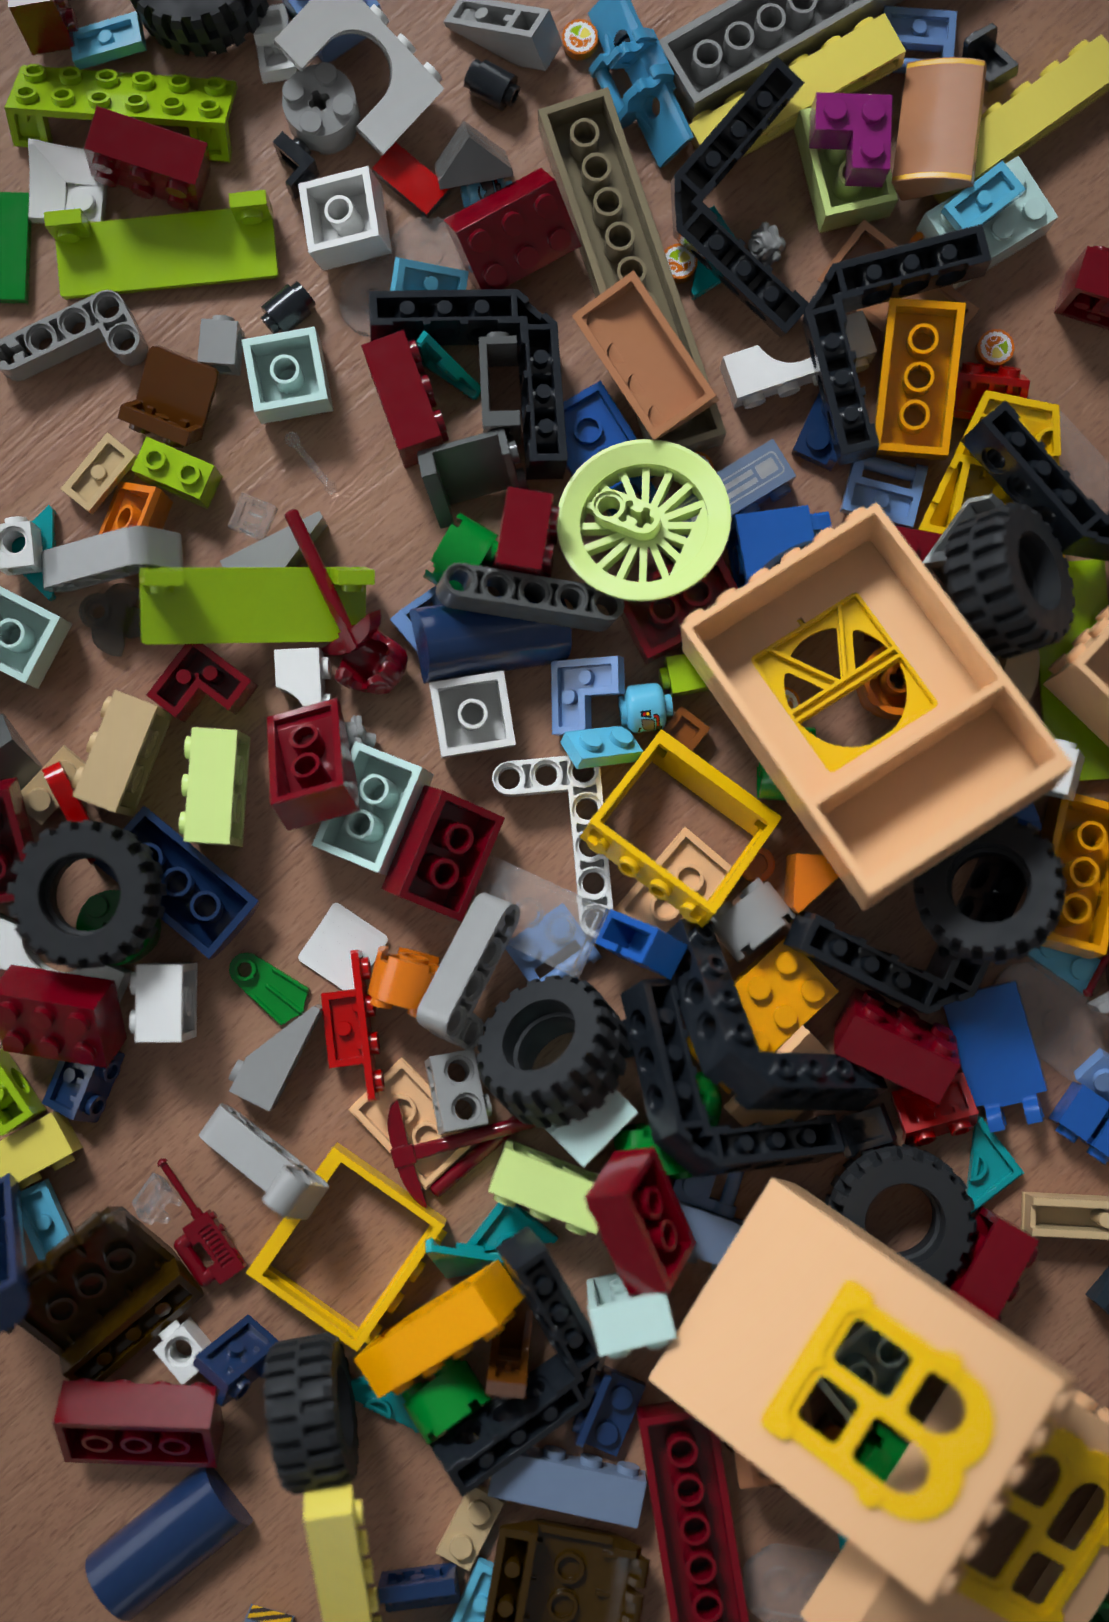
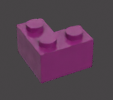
M816 92L810 111L809 149L846 150L845 186H883L890 171L892 95Z

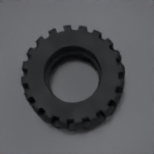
M130 0L144 27L152 37L156 38L160 45L166 49L173 47L175 53L189 56L190 52H194L196 57H208V52L213 51L219 55L228 52L226 48L233 44L236 47L246 41L244 36L248 32L253 34L260 26L258 18H264L269 8L267 0Z
M1006 503L961 521L951 532L948 538L949 543L946 545L944 553L947 557V562L944 564L945 574L948 575L949 581L947 588L949 595L953 597L954 606L989 653L1003 659H1009L1058 643L1070 630V625L1075 615L1072 612V609L1075 607V597L1072 595L1074 585L1072 578L1069 576L1067 559L1064 558L1061 551L1062 546L1059 540L1053 536V530L1050 525L1042 521V516L1037 511L1031 510V507L1020 503Z
M1011 816L913 879L915 902L921 922L932 935V939L940 947L944 946L950 951L951 955L959 959L961 957L971 959V963L983 965V962H995V965L1007 964V960L1013 958L1020 960L1028 956L1031 950L1034 948L1039 949L1047 941V937L1051 932H1054L1059 923V918L1063 911L1066 879H1064L1063 875L1064 866L1061 858L1057 857L1054 853V845L1048 837L1043 839L1038 835V828L1030 823L1024 826L1018 823V817ZM983 856L1002 857L1015 864L1022 872L1027 886L1026 899L1021 909L1010 919L999 923L976 922L966 917L956 906L952 896L954 876L962 865L974 858Z
M69 821L60 823L57 829H46L39 834L40 840L37 843L29 842L22 850L26 857L23 861L16 860L11 870L17 873L15 883L8 882L7 894H14L15 904L8 905L10 917L18 918L20 924L15 927V930L19 937L29 939L28 948L36 955L44 954L46 961L55 965H66L68 968H98L125 961L127 956L137 954L145 947L143 942L147 938H153L158 930L155 926L157 918H163L166 907L161 906V898L167 895L166 884H161L159 875L163 874L160 863L154 862L151 857L153 851L147 844L140 843L137 840L138 836L130 831L120 829L118 826L97 821ZM86 858H94L107 863L115 872L120 885V903L114 917L106 926L94 931H81L71 927L62 917L57 904V888L62 875L74 862Z
M559 975L545 976L544 981L534 979L527 982V987L521 990L516 988L510 992L509 995L511 997L504 1003L500 1001L494 1008L496 1013L493 1017L487 1018L483 1026L485 1034L479 1037L477 1050L480 1053L477 1054V1068L480 1070V1078L483 1084L512 1115L527 1125L534 1124L537 1128H551L553 1123L558 1128L570 1125V1120L576 1119L581 1121L589 1117V1111L595 1107L599 1110L606 1103L605 1097L609 1093L614 1094L620 1084L618 1077L619 1075L624 1076L628 1064L624 1059L629 1056L628 1032L620 1017L593 985L587 981H580L577 977L563 976V978ZM574 1032L568 1048L557 1060L546 1067L532 1070L538 1054L549 1042L563 1034Z
M893 1143L880 1145V1148L876 1150L872 1148L860 1151L861 1157L854 1161L850 1158L844 1163L843 1166L846 1169L841 1176L835 1174L830 1183L834 1188L831 1195L826 1194L825 1204L866 1231L865 1219L867 1210L872 1200L882 1190L902 1183L919 1188L931 1202L932 1220L929 1230L916 1246L896 1253L942 1285L949 1282L946 1274L952 1269L958 1273L965 1265L960 1258L964 1252L971 1254L974 1243L969 1240L970 1232L975 1233L977 1230V1220L971 1217V1211L975 1210L972 1197L967 1195L965 1191L967 1186L962 1178L956 1175L949 1165L933 1154L908 1144L895 1146Z
M331 1333L276 1342L268 1350L269 1353L265 1359L264 1397L266 1403L265 1416L268 1425L267 1433L272 1450L271 1455L276 1466L277 1477L281 1480V1486L287 1492L298 1495L304 1494V1490L350 1484L358 1472L359 1437L357 1432L358 1421L355 1409V1396L351 1385L352 1378L343 1344H341L339 1337Z

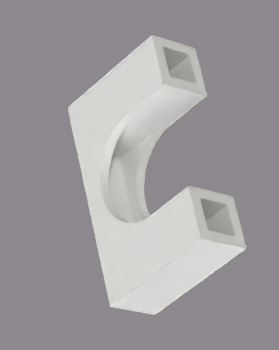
M310 0L274 39V45L301 72L330 41L342 35H362L375 42L381 48L389 64V86L384 97L355 129L382 156L444 90V87L439 83L443 78L430 63L426 62L423 66L413 55L416 48L403 34L400 33L397 37L386 26L390 22L389 19L375 4L369 7L363 0Z

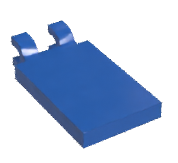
M601 380L563 402L568 458L566 467L572 476L588 459L600 451L622 442L638 440ZM642 476L629 478L635 494L638 493L639 498L642 499ZM621 481L609 487L612 490L626 494ZM651 481L649 503L652 502L657 492ZM606 510L608 517L617 514L618 510Z
M1012 980L979 988L974 997L945 1005L944 1010L950 1030L956 1036L962 1072L976 1107L983 1105L985 1107L990 1133L1006 1129L1007 1121L1002 1107L1017 1103H1023L1028 1125L1042 1122L1044 1112L1038 1093L1047 1091L1048 1087L1017 981Z

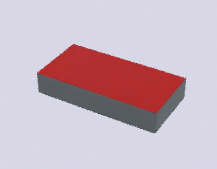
M396 141L372 167V172L376 177L426 219L434 213L451 193L450 188L440 190L437 176Z

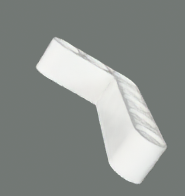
M569 756L500 763L493 772L492 781L495 789L503 796L516 797L568 792L580 924L586 934L597 937L599 931L589 929L586 917L589 912L595 909L603 911L606 916L610 909L613 910L609 859L603 854L587 857L580 851V836L591 819L580 818L577 815L576 806L584 799L593 801L596 804L597 811L603 805L600 767H592L594 776L590 781L584 783L577 781L573 777L572 770L575 766ZM550 766L557 773L556 781L549 786L539 784L535 777L538 769ZM505 770H514L520 775V782L513 789H505L499 784V776ZM589 873H597L603 878L604 887L597 894H590L583 888V879Z

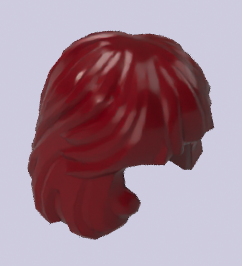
M378 629L370 639L364 642V646L343 656L336 670L335 680L344 687L364 693L383 695L390 693L403 678L408 663L406 651L392 638L385 636Z

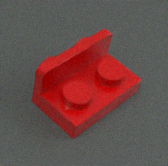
M963 362L962 368L959 367L953 417L971 419L986 390L1027 398L1030 380L1021 374V369L999 366L997 372L984 370L985 365L980 363Z
M963 1072L954 1076L939 1104L907 1088L891 1092V1099L903 1130L902 1139L904 1144L915 1143V1146H923L934 1142L937 1139L936 1136L951 1133L952 1136L963 1135L973 1129L972 1126H975L977 1123L979 1112Z

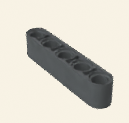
M465 563L450 565L436 587V596L439 602L452 609L595 632L607 630L620 617L625 607L623 599L606 595L588 584ZM449 581L459 582L463 586L464 591L454 590L450 586ZM491 586L496 588L499 591L501 598H496L490 595L487 591V587ZM524 593L532 594L536 598L537 604L527 601ZM560 598L568 600L572 604L573 610L565 608ZM597 604L604 606L609 616L599 612Z

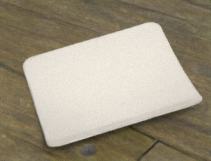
M334 903L300 952L298 958L300 962L343 991L355 988L350 951H362L363 957H369L372 966L376 959L378 947L385 946L388 942V937L341 904Z

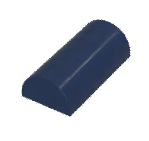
M524 593L527 601L537 604V600L532 594ZM560 598L562 605L567 608L564 598ZM443 604L413 608L409 611L424 684L503 670L510 671L548 665L552 661L567 660L571 652L572 630L570 627L452 609Z
M143 806L123 830L130 831L138 836L137 840L140 843L147 844L153 851L152 859L161 865L163 874L159 875L161 884H166L167 895L161 898V906L166 907L161 919L211 960L238 935L253 916L260 902L189 842H184L182 836L146 806ZM98 859L93 862L119 883L115 872L107 863Z
M11 1173L0 1178V1333L16 1325L24 1317L29 1306L21 1189L18 1181Z
M198 1467L88 1555L85 1561L88 1581L99 1601L112 1615L120 1620L130 1621L252 1524L254 1519L215 1468Z

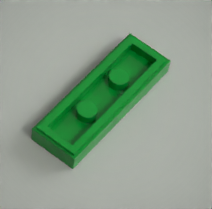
M0 192V303L28 304L32 222L28 218L29 193Z

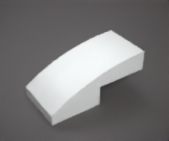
M284 4L271 5L266 16L258 18L260 26L253 33L263 84L289 80L298 71L295 65L274 45V39L289 24L287 9Z

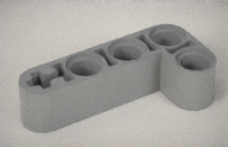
M103 290L0 339V371L13 381H22L105 341L121 363L127 366H135L145 360L148 347L132 312L120 295L112 290ZM119 307V311L114 317L104 318L109 308ZM86 322L82 332L72 334V329L77 323ZM53 338L51 345L47 349L39 350V345L44 339ZM130 338L135 339L134 345L129 350H120L123 341ZM27 348H28L29 351L32 353L31 356H30V354L26 351Z
M146 526L124 527L41 552L43 588L49 592H69L139 574V567H184L182 535L177 532Z
M485 892L480 893L472 902L417 1009V1022L436 1037L466 1050H472L478 1045L479 1037L484 1032V1022L473 1013V1010L517 927L520 918L518 905Z
M219 1104L199 1133V1137L263 1189L266 1193L262 1200L271 1209L284 1217L307 1220L329 1189V1185L325 1180L244 1115L227 1104Z

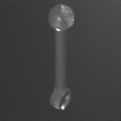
M288 432L285 435L286 444L291 448H295L323 483L324 492L334 494L337 491L336 482L326 477L302 447L298 434Z

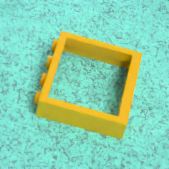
M661 729L589 821L580 838L587 843L592 851L597 854H603L614 862L623 874L634 877L645 885L654 897L665 900L679 910L684 919L699 924L703 928L723 903L782 817ZM652 762L753 836L708 900L604 825Z
M337 1142L315 1173L328 1182L339 1165L343 1163L427 1222L429 1226L359 1327L271 1265L302 1219L284 1217L246 1271V1274L358 1352L364 1342L369 1344L380 1333L383 1326L378 1322L385 1311L393 1314L404 1297L400 1290L407 1279L414 1283L424 1269L426 1263L421 1259L426 1253L425 1240L434 1238L440 1246L447 1234L443 1230L447 1219L431 1207L425 1208L421 1206L408 1191Z

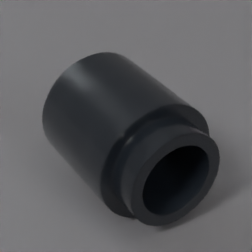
M475 59L464 79V87L470 90L472 96L500 111H503L507 106L512 107L520 93V86L517 85L518 77L488 60L482 62Z
M296 281L291 286L288 284L261 306L265 314L260 318L273 334L279 331H292L312 314L310 309L316 303L306 289Z

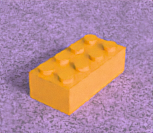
M889 298L875 416V429L880 444L876 455L946 460L949 456L966 303Z
M1077 793L1075 794L1074 801L1050 797L1041 837L1043 839L1048 837L1054 845L1055 855L1061 858L1064 866L1063 875L1064 879H1066V894L1059 923L1054 932L1049 934L1047 941L1042 946L1087 959L1105 956L1109 943V802Z
M781 935L733 980L760 1052H775L839 992L807 956L783 944L786 935ZM689 1036L686 1038L689 1053L698 1061ZM719 1083L728 1095L732 1092L725 1084Z
M497 1259L383 1330L354 1360L378 1398L393 1391L395 1396L399 1395L413 1385V1379L420 1374H423L424 1378L432 1375L444 1365L443 1361L451 1355L456 1360L474 1347L473 1343L481 1337L484 1341H487L504 1329L503 1324L517 1314L514 1308L523 1299V1296L500 1260Z

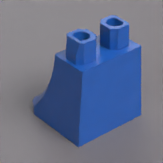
M809 505L736 514L731 522L726 546L731 574L738 589L748 584L751 576L763 568L772 569L781 563V559L789 551L797 547L801 550L813 543V539L821 531L832 527L829 511L810 514Z

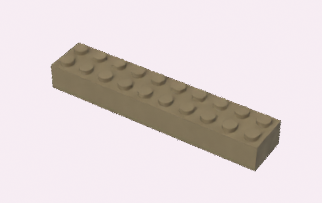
M606 87L538 109V130L559 191L580 241L581 247H579V251L595 298L634 270L708 381L609 88ZM713 404L696 417L657 440L672 442L693 452H702L722 445L726 436V430L717 404ZM634 411L643 439H653Z

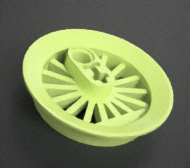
M640 439L626 441L610 446L595 454L570 478L558 506L560 507L557 525L558 540L562 552L573 571L597 591L629 601L664 599L681 593L695 585L718 562L727 544L731 527L729 497L716 471L707 461L690 449L662 440ZM642 476V499L636 497L629 478ZM650 476L663 477L652 502L649 503ZM621 481L626 494L612 490L609 487ZM673 481L683 485L662 505ZM692 494L699 500L675 510ZM608 509L618 510V513L613 516L602 515ZM587 513L594 516L595 523H584ZM698 515L695 522H682ZM583 536H606L586 545L583 544ZM672 546L682 549L681 553L679 554ZM614 548L597 564L591 559L593 555ZM648 548L662 578L661 580L647 582ZM659 550L675 564L670 576ZM640 551L639 582L627 581V576ZM626 554L616 577L606 572Z

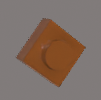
M680 706L662 730L693 751L710 727L683 706Z

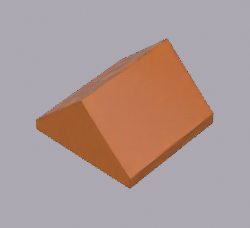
M120 481L99 534L129 526L163 529L173 501L163 490L157 487Z
M795 853L786 856L784 901L793 913H800L839 877L825 855Z

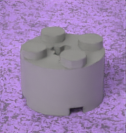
M322 62L317 65L307 66L302 72L300 70L297 71L284 83L282 87V106L293 138L298 137L310 150L318 151L320 154L325 155L340 152L353 142L357 131L355 128L360 123V111L352 83L345 74L336 69L333 64Z
M760 878L741 891L742 894L739 896L741 900L733 906L730 901L726 902L718 908L710 919L713 922L712 927L715 935L737 963L743 961L745 957L742 951H745L750 956L782 931L780 928L786 924L783 920L784 918L789 924L796 918V915L770 882L763 883Z

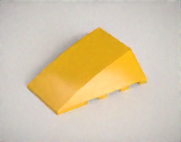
M988 390L983 393L963 437L1006 400L1020 416V422L1038 442L1042 441L1046 445L1044 449L1060 466L1061 435L1059 405ZM960 441L918 530L943 534L968 498L994 494L1004 504L1014 503V501Z

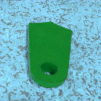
M241 953L232 959L229 966V974L232 980L280 1026L304 1013L305 1002L310 988L253 953ZM244 962L249 963L252 967V972L248 977L243 976L239 970Z

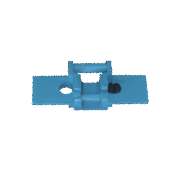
M599 0L588 12V16L597 30L599 41L605 53L599 54L589 67V72L592 78L597 79L601 89L609 88L622 129L637 120L658 166L664 167L694 138L673 92L676 89L673 82L675 74L654 29L642 26L631 0ZM611 69H624L630 78L632 86L623 95V98L609 72ZM655 97H657L660 103V112L657 117L652 109Z

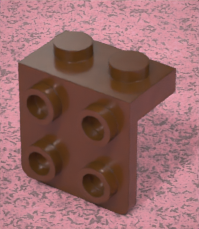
M152 346L148 352L136 400L121 404L118 419L129 423V428L142 434H150L152 432L163 437L162 441L176 448H184V446L200 441L218 384L219 372L214 367L163 346Z

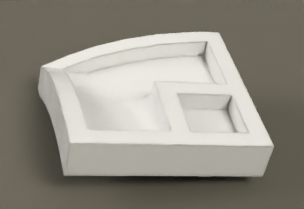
M28 139L30 176L28 218L31 222L45 224L44 212L81 208L90 222L105 221L107 186L95 180L94 176H91L84 149Z

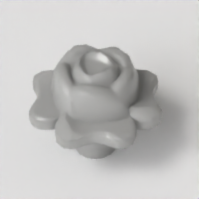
M762 222L759 229L751 232L748 247L750 253L764 266L767 264L771 266L774 262L780 261V252L784 251L786 242L784 238L779 237L776 225L770 226L768 222Z
M353 715L350 722H344L350 751L355 741L372 748L376 742V734L366 732L362 725L361 716Z

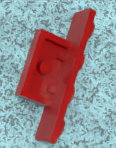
M351 950L355 989L321 993L329 1068L364 1064L368 1102L380 1100L379 1092H385L383 1070H376L375 1054H380V1040L378 1032H372L370 1017L376 1016V1006L370 1004L372 996L367 994L366 980L371 979L372 976L369 957H363L362 951Z

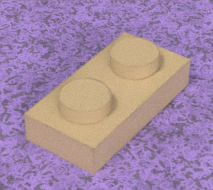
M107 432L61 487V490L93 515L132 468L137 456Z
M63 745L42 769L60 761L73 783L77 770L80 767H84L85 762L66 745ZM42 769L21 790L27 813L41 825L59 807Z
M482 1485L477 1486L466 1494L436 1549V1554L470 1571L505 1500L489 1497L488 1489Z

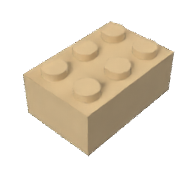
M114 690L112 697L108 696L101 708L100 716L103 720L98 732H93L89 738L86 748L89 756L85 766L80 767L74 776L72 787L75 788L73 797L115 813L133 816L173 715L157 705Z

